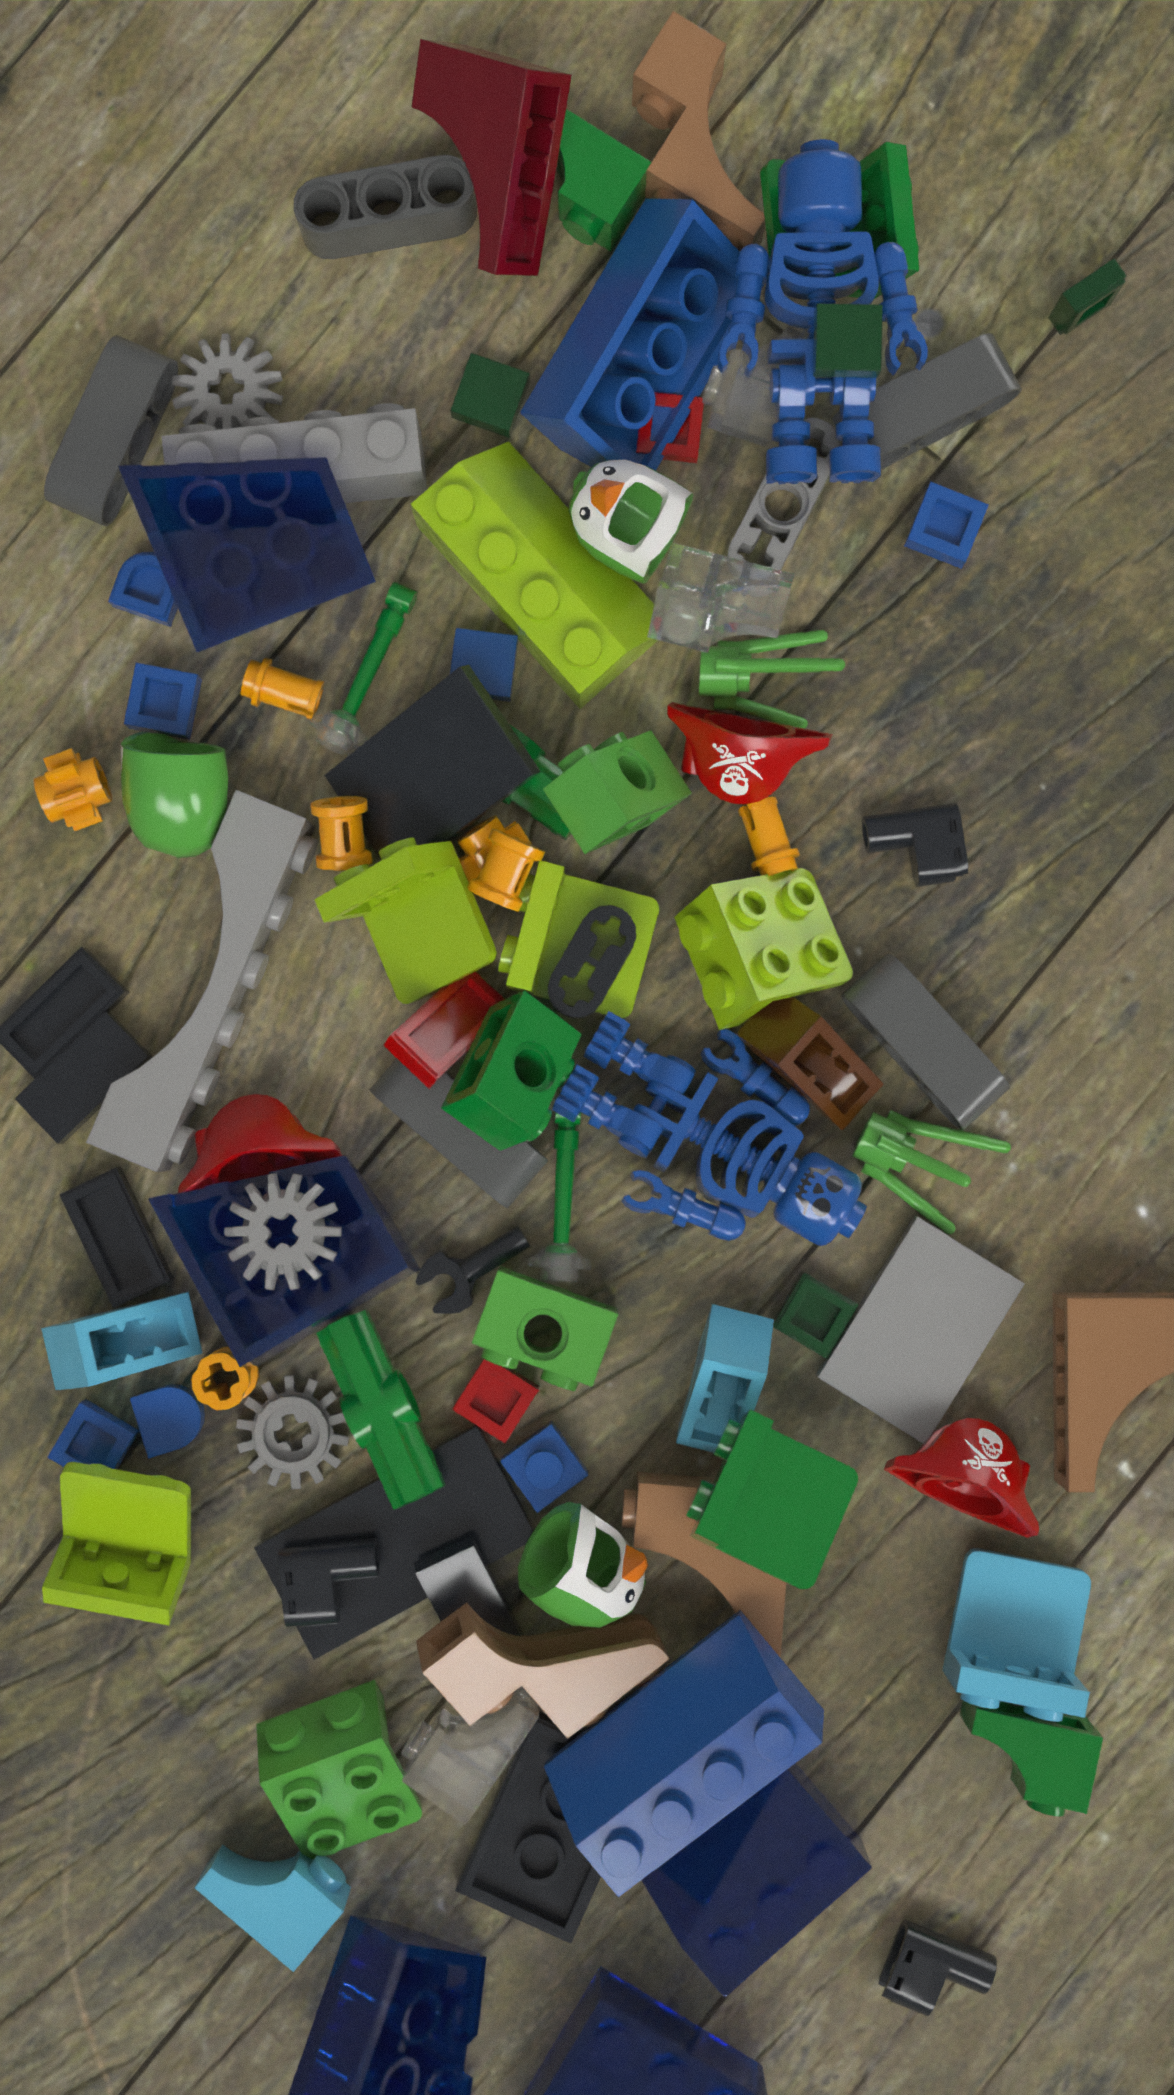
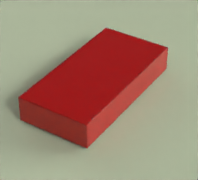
M475 971L448 986L442 987L387 1038L383 1046L430 1089L468 1053L489 1008L505 999Z

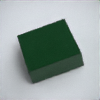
M1112 259L1062 293L1048 317L1060 335L1063 333L1065 335L1111 305L1127 277L1116 259Z
M817 303L814 310L813 377L878 378L881 373L883 305Z
M471 353L450 410L451 417L510 438L530 383V373Z
M801 1271L774 1317L773 1327L827 1359L858 1304Z

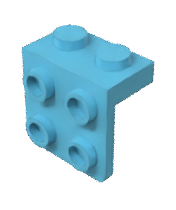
M980 1548L970 1549L965 1554L943 1665L944 1674L955 1691L961 1693L960 1698L969 1704L989 1709L999 1708L1000 1701L1023 1705L1025 1713L1053 1722L1062 1721L1063 1714L1085 1718L1090 1692L1075 1676L1074 1672L1091 1589L1090 1577L1079 1568Z

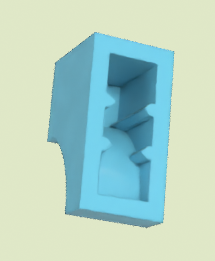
M189 1292L174 1294L41 1328L55 1390L90 1387L203 1353Z
M712 1304L698 1346L693 1375L679 1422L677 1444L714 1453L728 1420L731 1419L740 1423L742 1417L750 1409L755 1410L768 1373L774 1319Z
M222 1845L206 1864L194 1888L294 1972L344 1912L351 1886L346 1883V1877L341 1868L327 1856L317 1855L314 1859H310L299 1851L294 1857L289 1859L263 1862L245 1858Z

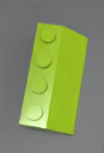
M509 441L458 462L410 504L417 527L512 634L518 635L520 643L579 709L586 705L673 627L670 621L631 578L615 572L596 560L579 543L570 517L569 508Z

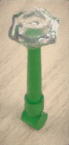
M395 581L390 586L385 599L387 608L382 609L375 624L376 631L341 710H332L325 714L315 715L309 721V724L318 730L315 740L323 747L335 753L349 756L352 749L359 748L368 740L355 716L393 638L398 636L405 621L403 618L404 614H410L418 591Z
M555 1112V1124H558V1130H554L553 1149L556 1150L553 1243L546 1246L539 1254L531 1256L528 1262V1267L541 1268V1281L578 1282V1271L591 1270L592 1268L591 1261L588 1258H584L574 1246L569 1244L575 1151H578L579 1131H576V1126L580 1125L581 1112L575 1122Z

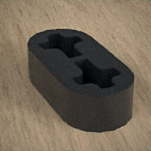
M607 905L591 910L582 920L551 974L548 983L549 999L553 1007L563 1016L576 1019L585 1018L593 1014L604 1001L629 957L636 940V926L631 916L622 908ZM611 918L618 920L621 923L618 934L626 939L625 943L621 948L611 944L607 947L600 961L590 957L589 955L597 942V936L590 931L594 923L605 926ZM585 963L595 968L587 984V988L594 993L593 999L589 1003L584 1000H578L574 1007L567 1006L563 1002L566 992L563 988L559 987L560 981L564 977L574 980Z

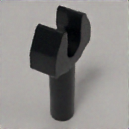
M516 1226L463 1259L450 1257L445 1251L440 1250L426 1260L417 1276L416 1284L422 1285L439 1274L450 1275L456 1284L455 1291L452 1295L440 1300L433 1307V1312L440 1314L460 1313L473 1304L474 1298L471 1293L477 1279L531 1246L520 1227Z

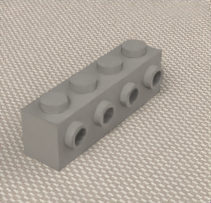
M384 403L368 408L366 414L342 416L337 411L320 410L308 413L302 421L279 423L274 418L256 417L245 420L241 424L242 427L217 430L216 427L208 424L184 426L179 430V434L161 436L168 499L182 520L188 521L421 495L427 490L422 434L415 408L404 409L399 404Z

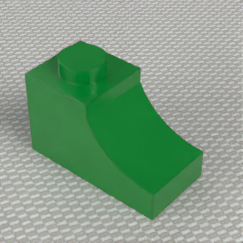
M566 109L556 167L563 183L558 191L559 220L562 221L565 230L579 242L586 245H593L595 242L611 252L645 199L646 172L651 161Z
M965 1701L962 1702L960 1717L970 1733L996 1744L1010 1756L1013 1765L1010 1779L1023 1800H1027V1806L1040 1813L1057 1817L1064 1816L1065 1810L1087 1814L1103 1742V1736L1088 1718L1063 1714L1062 1721L1053 1722L1025 1713L1023 1705L1000 1701L999 1708L989 1709L975 1706Z

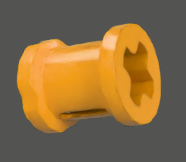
M340 796L323 798L311 803V814L318 817L321 853L316 855L317 868L341 871L363 864H372V853L365 849L362 813L368 810L366 798Z
M492 828L488 837L493 843L478 878L471 879L467 888L484 899L519 912L523 903L519 895L534 861H542L545 851L517 837Z
M235 1345L223 1346L201 1359L197 1370L191 1378L192 1390L199 1402L209 1405L212 1409L217 1411L230 1409L239 1404L255 1389L259 1379V1367L254 1356L245 1348ZM222 1367L225 1371L236 1370L239 1376V1380L230 1388L227 1383L216 1384L213 1374Z

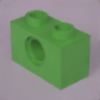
M652 730L627 739L624 732H619L599 744L595 749H593L591 744L578 748L558 763L562 774L543 788L584 854L650 826L692 794Z
M500 1266L472 1344L483 1347L481 1354L483 1359L499 1366L517 1369L518 1363L521 1361L543 1369L540 1378L557 1387L576 1391L579 1383L593 1387L618 1317V1308ZM538 1315H548L554 1318L562 1330L559 1341L553 1346L546 1348L532 1344L525 1332V1326L530 1319Z

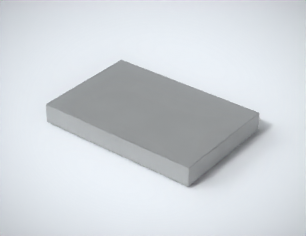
M914 1216L856 1308L828 1358H825L815 1375L916 1440L924 1443L934 1432L1025 1283L918 1216Z

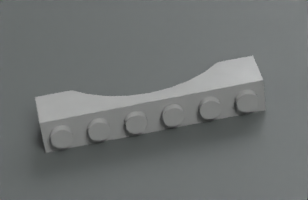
M235 790L211 847L220 878L223 918L219 952L209 984L191 1018L171 1042L139 1069L111 1083L86 1143L155 1172L170 1171L173 1162L177 1164L183 1163L195 1138L196 1130L190 1128L189 1124L197 1105L206 1106L217 1087L220 1071L213 1068L222 1046L231 1048L243 1025L245 1014L238 1011L247 987L255 990L266 971L269 955L262 952L271 930L280 932L290 914L293 905V897L287 895L296 872L305 874L315 855L318 840L311 837L315 827L306 818Z

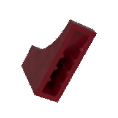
M420 39L411 107L431 117L446 131L466 164L472 181L479 215L480 248L478 269L494 275L538 276L572 75L468 45Z

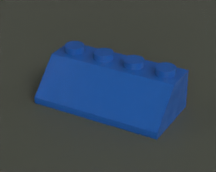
M645 198L520 411V414L555 446L590 467L596 463L608 460H628L657 470L664 458V455H661L666 444L674 441L691 411L688 407L694 397L700 396L718 365L721 344L729 332L731 319L726 317L725 312L727 301L735 296L737 280L734 279L739 251L693 199ZM654 392L683 395L677 407L674 408L655 406ZM653 415L650 441H656L650 453H636L639 428L645 426Z
M739 1610L609 1711L598 1722L591 1725L545 1762L544 1768L576 1847L613 1892L620 1897L819 1746L823 1741L824 1709L743 1612Z

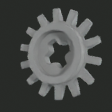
M228 333L222 334L220 352L213 353L207 340L202 339L198 341V345L205 359L200 362L186 354H183L180 358L181 363L193 371L191 375H173L172 385L188 388V392L172 400L175 409L191 406L192 410L183 421L185 426L196 424L201 420L205 424L212 425L219 430L242 427V422L251 418H273L264 410L266 403L282 405L283 396L268 390L269 384L283 381L281 372L262 370V367L273 359L268 351H264L252 358L249 357L254 341L248 337L244 339L237 348V351L234 352L231 351V336ZM228 372L232 374L235 383L244 384V391L234 393L232 403L225 405L222 404L218 394L210 393L209 391L210 385L220 384L221 374Z
M293 1173L287 1188L280 1189L277 1174H269L267 1194L262 1196L255 1185L250 1183L245 1187V1190L253 1202L252 1206L248 1209L233 1202L230 1207V1211L244 1218L243 1226L225 1227L224 1229L226 1237H242L243 1244L228 1255L231 1261L238 1260L246 1255L251 1258L243 1274L249 1281H251L260 1268L265 1270V1289H275L278 1274L285 1275L290 1290L299 1289L298 1271L304 1269L315 1281L322 1276V1273L313 1263L316 1257L319 1255L334 1261L337 1252L323 1246L325 1237H341L342 1227L325 1226L324 1217L338 1211L336 1204L332 1202L321 1207L316 1205L314 1201L324 1190L318 1183L305 1194L299 1192L302 1175ZM289 1214L293 1215L297 1222L294 1224L292 1231L299 1237L297 1242L292 1247L288 1244L280 1243L275 1249L268 1244V1240L272 1235L270 1228L266 1226L268 1220L271 1217L284 1220Z
M286 1375L284 1376L285 1392L279 1394L273 1385L267 1381L261 1385L268 1398L265 1403L251 1397L247 1398L244 1405L253 1410L256 1415L254 1420L237 1419L236 1428L251 1431L252 1439L237 1444L239 1453L253 1449L257 1452L259 1457L247 1467L253 1474L266 1464L272 1468L267 1484L276 1487L281 1474L288 1473L291 1478V1490L301 1489V1473L309 1471L315 1484L324 1480L318 1465L322 1460L337 1468L341 1460L330 1450L332 1444L348 1446L349 1437L333 1432V1425L346 1421L342 1412L329 1415L326 1410L337 1399V1395L333 1391H330L318 1401L313 1397L318 1380L309 1378L302 1393L296 1392L294 1376ZM287 1414H294L295 1420L298 1423L308 1421L311 1432L302 1437L303 1447L300 1449H293L289 1440L279 1442L276 1436V1431L285 1425L284 1416Z

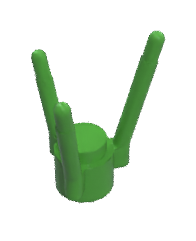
M825 630L797 632L744 641L718 640V646L701 647L699 696H715L714 709L736 710L771 722L806 728L808 722L805 718L738 697L737 692H749L750 673L842 671L845 668V661L840 658H751L753 653L824 642L828 638V633Z
M893 1110L889 1111L887 1117L872 1112L852 1153V1157L865 1162L861 1172L883 1183L946 1234H953L956 1230L955 1225L942 1215L939 1210L891 1173L889 1168L901 1173L906 1163L909 1162L962 1187L969 1186L971 1178L967 1174L913 1149L917 1139L906 1133L1000 1153H1008L1011 1145L1007 1141L989 1138L988 1136L909 1119Z

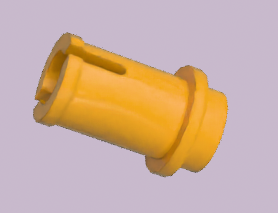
M267 657L262 662L251 659L243 678L241 695L251 698L252 706L258 707L263 702L313 720L321 702L325 682L321 680L316 681L272 666V659Z
M767 797L759 802L750 803L738 809L756 861L751 863L753 871H759L760 875L768 874V876H772L784 871H795L798 869L795 858L799 857L800 853L798 848L791 849L778 810L776 797Z

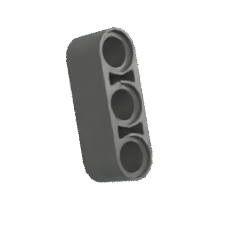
M438 155L311 179L298 189L294 197L293 210L307 249L313 255L322 259H338L455 238L465 234L476 220L477 202L465 162L452 155ZM445 190H454L462 194L457 201L450 204H442L434 200L440 192ZM385 201H394L400 204V207L389 215H379L373 212L378 204ZM324 212H334L339 215L338 219L330 225L317 226L312 224L313 220Z
M992 333L980 335L926 362L920 371L915 368L876 388L875 399L869 403L868 420L874 422V437L868 440V444L880 447L881 470L992 414L1020 394L1022 388ZM840 410L832 418L835 426L837 423L842 422Z
M118 335L113 336L107 342L50 465L44 485L46 501L106 527L114 521L125 501L174 392L175 385H172L173 375H178L177 361Z
M887 953L841 994L843 1002L853 1015L940 1112L958 1129L965 1130L1010 1089L1009 1083L996 1066L916 977L893 955Z
M396 1058L369 1089L370 1092L488 1195L508 1209L546 1165L548 1159L528 1141L502 1151L497 1150L441 1109L455 1078L447 1072L437 1083L428 1089Z

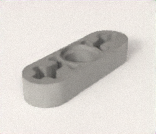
M804 419V421L810 423V439L814 438L821 442L819 453L826 457L824 459L817 456V478L811 482L814 484L813 488H810L804 482H799L798 484H779L778 482L767 484L765 475L730 543L725 563L726 572L732 583L742 590L750 592L762 591L776 581L829 478V453L831 449L840 446V441L836 439V430L832 425L822 419ZM810 439L804 441V445H806L810 441ZM776 490H787L797 497L800 504V512L791 520H776L766 511V497ZM756 523L760 528H752L751 525ZM763 530L765 533L773 536L764 555V562L771 567L767 569L759 566L754 574L747 573L743 570L745 559L739 555V552L750 554L754 550ZM777 537L786 538V541L781 543Z

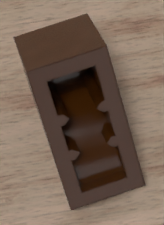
M794 997L772 1001L750 1017L736 1033L763 1062L772 1067L773 1071L795 1088L820 1113L842 1131L884 1085L819 1014Z

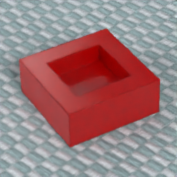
M654 392L655 406L674 408L677 407L683 395ZM694 397L688 407L691 411L674 441L667 443L661 455H664L662 460L697 464L704 397ZM653 415L645 426L639 428L636 453L648 454L656 441H650Z
M483 1359L452 1410L498 1440L506 1443L540 1387L513 1369L502 1367Z

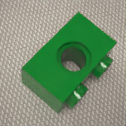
M525 990L491 1006L441 1109L499 1151L524 1141L535 1140L545 1130L551 1119L552 1111L549 1109V1106L557 1088L567 1080L574 1068L575 1060L572 1058V1055L582 1034Z

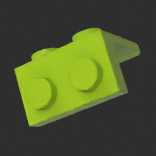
M406 838L394 842L379 851L380 862L371 867L369 864L359 865L334 877L336 887L314 899L324 923L363 916L394 993L403 1004L417 1002L437 992L442 987L448 986L489 965L496 958L495 944L474 894L467 888L469 882L451 841L417 845L415 838Z
M539 861L536 875H528L519 895L523 902L519 911L525 912L519 937L508 934L502 950L498 971L509 974L506 986L509 990L517 992L525 990L532 996L550 1000L548 983L551 974L582 920L591 910L599 906L613 905L622 908L631 916L636 926V940L629 957L595 1013L606 1015L610 1011L622 1019L628 1017L634 1007L659 914L657 901L649 896L566 875L564 866ZM611 918L605 926L594 923L590 931L597 936V942L589 955L590 957L600 961L607 947L611 944L621 948L625 943L626 939L618 934L621 924L618 920ZM585 963L574 980L564 977L560 981L559 987L563 988L566 992L563 1001L566 1005L574 1007L578 1000H584L589 1003L593 999L594 993L587 988V984L595 968Z
M799 868L795 871L788 870L772 876L766 874L712 884L674 917L679 929L680 940L689 953L702 986L703 997L712 1010L719 1030L740 1026L772 1001L838 987L852 978L853 970L815 879L806 869Z
M66 1463L60 1475L63 1537L42 1586L43 1603L169 1626L191 1564L190 1487L182 1481L163 1475L139 1474L112 1469L102 1464Z

